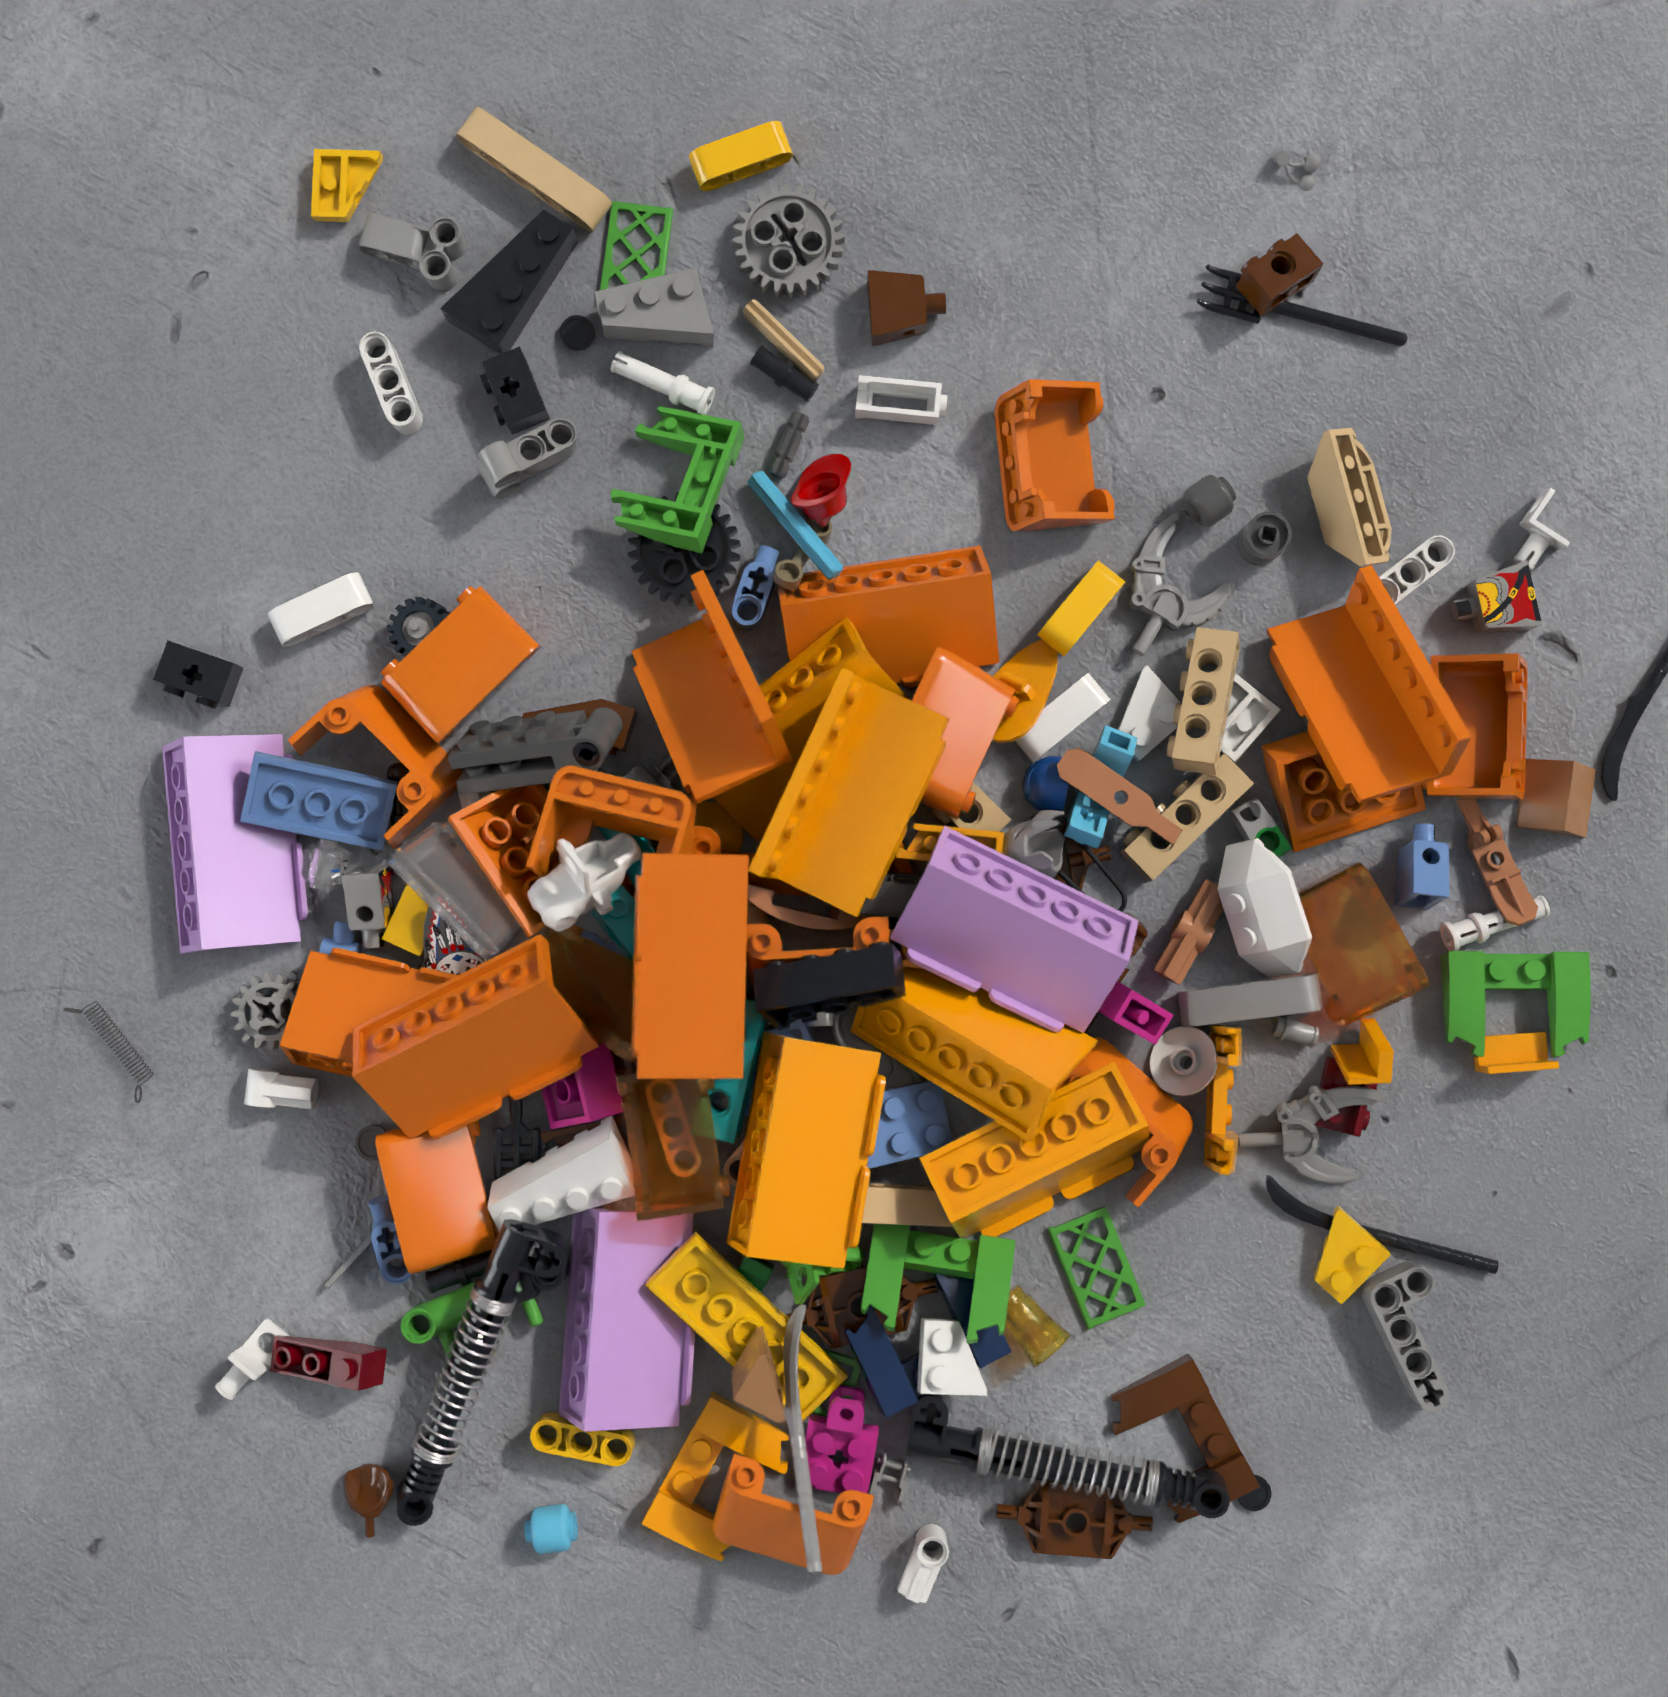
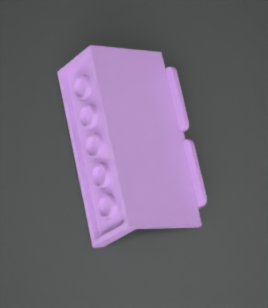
M282 734L183 736L162 746L180 954L219 948L300 942L299 921L307 919L308 909L302 846L300 842H297V835L293 832L240 822L255 751L294 759L292 754L284 755Z
M944 826L937 839L926 870L889 939L908 947L906 958L911 963L969 991L976 992L979 988H982L989 992L988 996L992 1002L1053 1032H1060L1064 1024L1084 1033L1130 961L1139 920Z
M598 1206L573 1214L559 1415L582 1431L679 1426L680 1405L687 1406L691 1401L695 1331L645 1286V1282L695 1233L692 1232L694 1212L609 1211Z

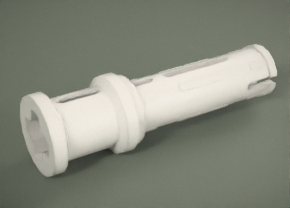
M618 351L615 355L618 362L612 361L611 372L620 374L669 396V400L674 405L681 403L696 410L698 414L706 415L715 396V388L709 386L706 389L689 381V377L686 375L675 377L625 355L621 351Z
M1540 895L1534 898L1538 905L1535 920L1549 917L1550 907L1544 896ZM1499 910L1485 915L1474 912L1469 914L1467 919L1452 924L1449 921L1441 923L1440 933L1443 943L1449 951H1459L1460 946L1475 941L1479 944L1486 942L1491 934L1517 926L1507 923Z

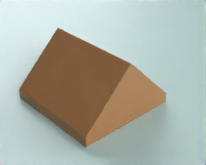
M1526 759L1524 799L1519 800L1515 827L1586 838L1596 769L1576 761Z
M763 1326L755 1329L732 1369L733 1401L777 1423H782L786 1421L783 1392Z

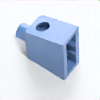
M1416 824L1413 827V840L1399 850L1394 906L1428 910L1449 897V846L1447 843L1435 842L1434 825Z

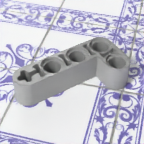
M1318 972L1177 992L1182 1027L1318 1011L1323 1008Z
M1406 1261L1366 1280L1362 1286L1361 1294L1408 1395L1415 1403L1428 1412H1438L1445 1408L1449 1402V1392L1408 1307L1431 1294L1434 1289V1279L1427 1269L1414 1262ZM1413 1272H1418L1420 1276L1419 1283L1413 1288H1408L1407 1278ZM1387 1287L1388 1297L1382 1303H1376L1375 1294L1377 1290ZM1396 1320H1403L1402 1331L1398 1335H1391L1392 1324ZM1418 1352L1419 1360L1417 1364L1408 1368L1406 1365L1407 1357L1411 1353ZM1419 1379H1422L1426 1384L1432 1387L1429 1390L1430 1396L1428 1398L1424 1397L1427 1395V1390L1424 1384L1419 1381Z

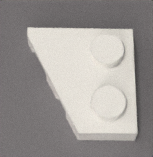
M1148 665L1139 674V679L1117 729L1138 738L1133 756L1137 762L1177 728L1178 724L1173 723L1176 703L1181 704Z
M921 1318L917 1378L918 1393L987 1396V1388L969 1344L966 1343V1337L959 1321Z

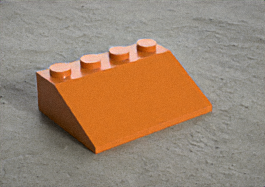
M1308 731L1261 746L1267 776L1294 853L1426 810L1422 784L1359 804L1350 787L1345 790H1340L1337 787Z
M542 784L497 790L449 816L447 819L528 938L550 928L543 923L541 915L532 909L528 897V891L541 877L526 867L548 795L547 790ZM558 851L554 860L552 870L555 869L560 863L558 860Z

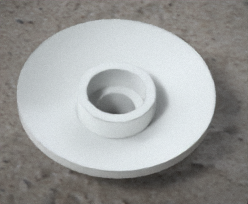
M1181 1026L1167 1031L1160 1037L1151 1052L1150 1070L1153 1079L1164 1091L1176 1096H1189L1200 1092L1211 1082L1217 1070L1216 1055L1218 1054L1215 1044L1206 1033L1194 1027ZM1192 1058L1193 1063L1191 1067L1184 1069V1062Z

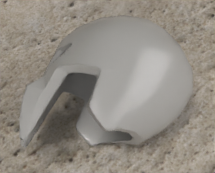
M1056 810L1039 811L1033 819L1014 825L1003 838L1002 854L1054 878L1062 866L1065 837L1057 829L1046 830L1057 826L1059 822L1052 819L1065 813Z

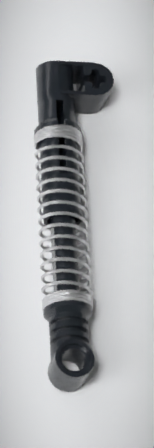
M507 1219L503 1221L483 1276L477 1279L470 1292L471 1299L466 1303L467 1310L462 1313L463 1320L459 1322V1330L454 1334L455 1341L450 1344L451 1351L447 1353V1361L442 1365L443 1372L438 1375L439 1382L434 1386L435 1392L430 1396L431 1402L427 1404V1413L423 1415V1423L418 1427L419 1433L415 1435L410 1451L413 1458L405 1479L397 1487V1514L404 1524L409 1526L424 1524L433 1513V1501L444 1472L455 1461L458 1449L460 1448L458 1441L464 1438L462 1430L468 1428L466 1420L472 1417L470 1410L476 1407L474 1399L480 1397L477 1389L484 1386L481 1379L488 1376L485 1369L492 1366L489 1358L495 1357L496 1352L493 1348L500 1345L497 1338L504 1335L501 1327L507 1326L508 1321L505 1317L512 1314L518 1294L515 1289L522 1271L551 1278L558 1276L567 1266L566 1249L563 1238L559 1233L518 1220ZM536 1242L538 1243L539 1248L535 1247L531 1257L529 1256V1253L533 1243ZM443 1374L448 1378L447 1380H441ZM479 1381L481 1383L480 1386H472L473 1382ZM438 1385H441L444 1390H437ZM470 1389L477 1393L475 1397L468 1396ZM437 1395L440 1400L434 1401L433 1398ZM465 1401H471L472 1407H465ZM433 1405L436 1410L429 1411L430 1406ZM462 1410L468 1412V1417L460 1416ZM427 1415L432 1419L430 1421H425ZM458 1420L464 1422L465 1426L463 1428L456 1426ZM425 1426L427 1431H421L422 1427ZM454 1431H458L461 1434L459 1438H454L452 1435ZM413 1498L421 1499V1501L416 1503L408 1502Z
M923 1394L917 1397L918 1402L914 1404L906 1451L907 1456L965 1466L972 1473H980V1475L983 1474L984 1476L989 1471H992L996 1478L1002 1473L1005 1474L1007 1480L1013 1475L1017 1476L1018 1482L1023 1478H1028L1030 1484L1034 1480H1039L1041 1486L1046 1482H1050L1053 1489L1057 1484H1060L1064 1491L1068 1489L1070 1482L1073 1481V1489L1076 1493L1080 1490L1082 1483H1084L1087 1495L1092 1492L1094 1485H1096L1098 1497L1103 1495L1105 1487H1107V1494L1110 1500L1115 1496L1118 1489L1121 1501H1124L1128 1492H1130V1500L1134 1504L1138 1501L1141 1494L1144 1506L1158 1508L1162 1504L1168 1505L1170 1500L1172 1506H1177L1178 1502H1180V1507L1186 1508L1187 1504H1189L1190 1509L1196 1510L1201 1516L1206 1518L1222 1516L1230 1505L1224 1477L1214 1470L1194 1472L1193 1476H1191L1190 1471L1185 1470L1183 1475L1181 1469H1176L1175 1473H1173V1469L1167 1467L1164 1461H1158V1459L1155 1461V1459L1152 1460L1151 1458L1147 1461L1146 1457L1143 1459L1142 1468L1134 1467L1136 1459L1134 1455L1132 1456L1131 1466L1123 1465V1453L1120 1455L1119 1464L1112 1463V1451L1109 1452L1107 1462L1100 1460V1449L1097 1452V1458L1091 1459L1089 1458V1447L1086 1448L1085 1457L1078 1456L1079 1446L1075 1445L1074 1454L1070 1455V1449L1067 1448L1066 1442L1063 1444V1447L1056 1446L1055 1440L1052 1441V1445L1044 1444L1045 1440L1043 1438L1040 1443L1033 1442L1032 1436L1029 1438V1441L1022 1440L1021 1434L1018 1435L1017 1439L1011 1438L1010 1432L1005 1437L999 1435V1430H996L995 1434H993L992 1428L989 1430V1428L977 1427L974 1430L947 1426L950 1409L949 1395ZM929 1403L936 1404L933 1423L926 1422ZM1209 1489L1219 1492L1213 1498L1202 1496V1493Z

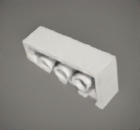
M611 1115L601 1120V1125L590 1131L586 1129L575 1135L574 1140L560 1148L555 1146L546 1151L545 1156L534 1163L529 1161L492 1182L487 1208L499 1232L503 1221L507 1219L537 1225L635 1196L637 1170L613 1116Z

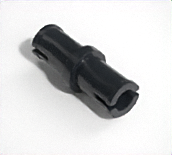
M760 346L751 359L750 365L755 366L774 379L775 385L780 388L782 386L786 387L801 397L806 403L810 401L819 386V383L814 382L796 370L794 363L791 361L786 363L765 349L764 346Z
M492 1250L425 1272L426 1283L431 1294L459 1283L463 1286L470 1284L471 1279L482 1276Z

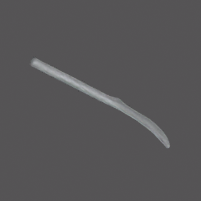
M800 1305L793 1311L787 1323L784 1336V1409L791 1436L807 1572L817 1573L822 1572V1564L820 1561V1548L818 1546L819 1541L798 1387L799 1339L806 1312V1305Z

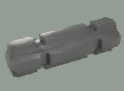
M793 411L789 418V428H785L775 451L776 458H772L768 467L769 473L777 478L784 479L790 468L788 463L793 461L802 440L801 433L805 432L809 423V417L805 414Z

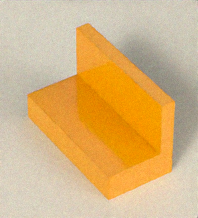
M1375 1018L1361 1019L1359 1044L1331 1045V1053L1348 1085L1391 1083L1394 1051Z
M1538 1031L1486 1035L1484 1056H1474L1475 1072L1495 1074L1559 1069V1061L1548 1060L1546 1032Z

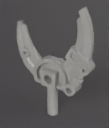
M1177 512L1163 520L1152 531L1142 547L1140 556L1130 565V571L1134 574V583L1132 584V596L1128 601V605L1131 609H1140L1151 617L1132 648V651L1140 656L1145 655L1162 625H1167L1176 630L1180 626L1189 627L1191 625L1195 627L1204 624L1205 620L1209 621L1225 606L1227 598H1230L1234 589V583L1223 582L1220 587L1207 596L1188 601L1185 594L1178 588L1170 584H1162L1161 575L1165 573V557H1162L1169 538L1176 531V523L1180 521Z
M1311 1086L1308 1089L1309 1095L1299 1101L1295 1099L1289 1104L1280 1103L1277 1105L1276 1113L1278 1120L1281 1122V1132L1239 1134L1240 1148L1282 1146L1284 1161L1290 1162L1300 1175L1310 1177L1311 1180L1317 1182L1326 1181V1183L1357 1180V1173H1354V1169L1332 1164L1315 1153L1318 1148L1319 1135L1314 1124L1320 1118H1323L1325 1121L1339 1114L1338 1109L1353 1105L1372 1106L1378 1101L1384 1103L1388 1099V1095L1374 1089L1357 1086L1336 1087L1328 1090L1318 1086Z

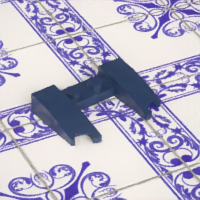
M933 1273L953 1320L960 1322L967 1339L974 1279ZM870 1305L865 1313L868 1315L855 1334L848 1328L844 1330V1334L879 1412L888 1418L918 1402L917 1397L923 1395L917 1392L919 1353L900 1362L874 1307ZM997 1326L976 1331L978 1342L969 1344L979 1368H983L1012 1352L1004 1334L999 1336Z

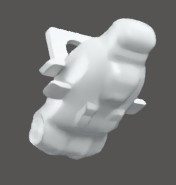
M623 832L605 842L594 840L575 849L569 841H565L562 838L558 841V846L556 847L559 852V865L548 875L539 878L528 891L532 909L541 915L545 925L558 932L572 926L580 915L588 913L593 907L601 915L608 913L613 909L610 903L612 901L611 895L621 885L628 868L641 857V849L631 835Z

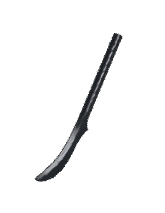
M1668 646L1642 688L1636 694L1628 697L1624 716L1607 748L1602 764L1601 779L1604 791L1612 801H1616L1618 798L1620 766L1629 739L1650 700L1668 673Z
M1266 1176L1267 1191L1272 1201L1278 1207L1299 1220L1330 1231L1334 1218L1332 1215L1305 1204L1278 1184L1272 1176ZM1361 1225L1382 1245L1492 1274L1497 1273L1498 1260L1484 1258L1483 1256Z

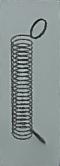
M98 1001L93 1002V1003H96V1002H97V1004H96L95 1006L91 1007V1008H90V1009H91L90 1011H92L96 1006L100 1005V1004H98ZM85 1006L82 1010L75 1008H64L63 1010L67 1012L82 1014L83 1010L87 1006ZM103 1008L100 1012L95 1014L96 1016H98L101 1012H104L103 1015L96 1018V1021H98L104 1015L108 1016L107 1013L105 1014L106 1011L103 1010ZM106 1016L104 1019H102V1020H100V1021L102 1022V1021H104L106 1018H109V1019H108V1021L102 1023V1024H101V1025H102L101 1027H103V1026H104L107 1022H109V1021H112V1022H113V1020H110V1017H107V1016ZM111 1022L109 1025H107V1026H105V1027L107 1028V1027L110 1026L111 1024H114V1025H113V1027H111V1028H109L108 1030H106V1031H107L106 1033H108V1032H109L112 1028H114V1027H116V1029H115L114 1031L108 1033V1034H107V1035H108L107 1037H109L113 1032L119 1030L118 1033H116L115 1035L111 1036V1037H112L111 1039H113V1038H114L117 1034H119V1033H121V1035H120L119 1037L115 1038V1039H114L115 1041H116L118 1038L124 1036L120 1041H118V1042L115 1043V1044L117 1045V1044H119L122 1040L126 1039V1041H125L124 1043H122V1044H120L119 1046L116 1047L117 1049H119L123 1044H125V1043L128 1042V1044H127L125 1047H123V1048L120 1049V1050L122 1051V1050H124L127 1046H130L131 1044H129L130 1042L127 1041V1038H125V1035H122V1032H120V1029H117L118 1026H115V1023H112V1022ZM130 1047L129 1049H127L126 1051L122 1052L121 1054L124 1055L128 1050H130V1049H132V1048ZM132 1047L133 1050H132L130 1053H128V1054L125 1055V1056L127 1057V1056H129L131 1053L135 1052V1054H134L133 1056H135V1055H138V1056H137L135 1059H133L132 1061H130V1062L132 1063L133 1061H135V1060L138 1059V1058H140V1060H139L138 1062H140V1061H143V1062H144V1060H141L142 1057H139V1054H136L137 1051H136V1050L134 1051V1049H135L134 1047ZM133 1056L127 1058L122 1064L129 1061ZM138 1062L132 1064L127 1070L134 1067ZM142 1062L139 1066L132 1069L129 1073H132L143 1064H145L143 1068H149V1066H146L147 1063ZM143 1068L136 1071L132 1076L139 1073ZM147 1068L144 1072L150 1070L149 1073L141 1077L137 1082L141 1081L147 1075L152 1073V1075L149 1077L151 1078L154 1072H151V1069ZM144 1072L137 1075L134 1079L140 1077ZM137 1084L135 1088L134 1098L136 1103H139L142 1098V1084ZM139 1087L140 1097L137 1101V1089Z

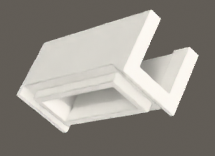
M859 375L855 419L868 418L937 426L939 416L946 415L947 395H941L942 383ZM873 395L927 400L926 411L872 406Z

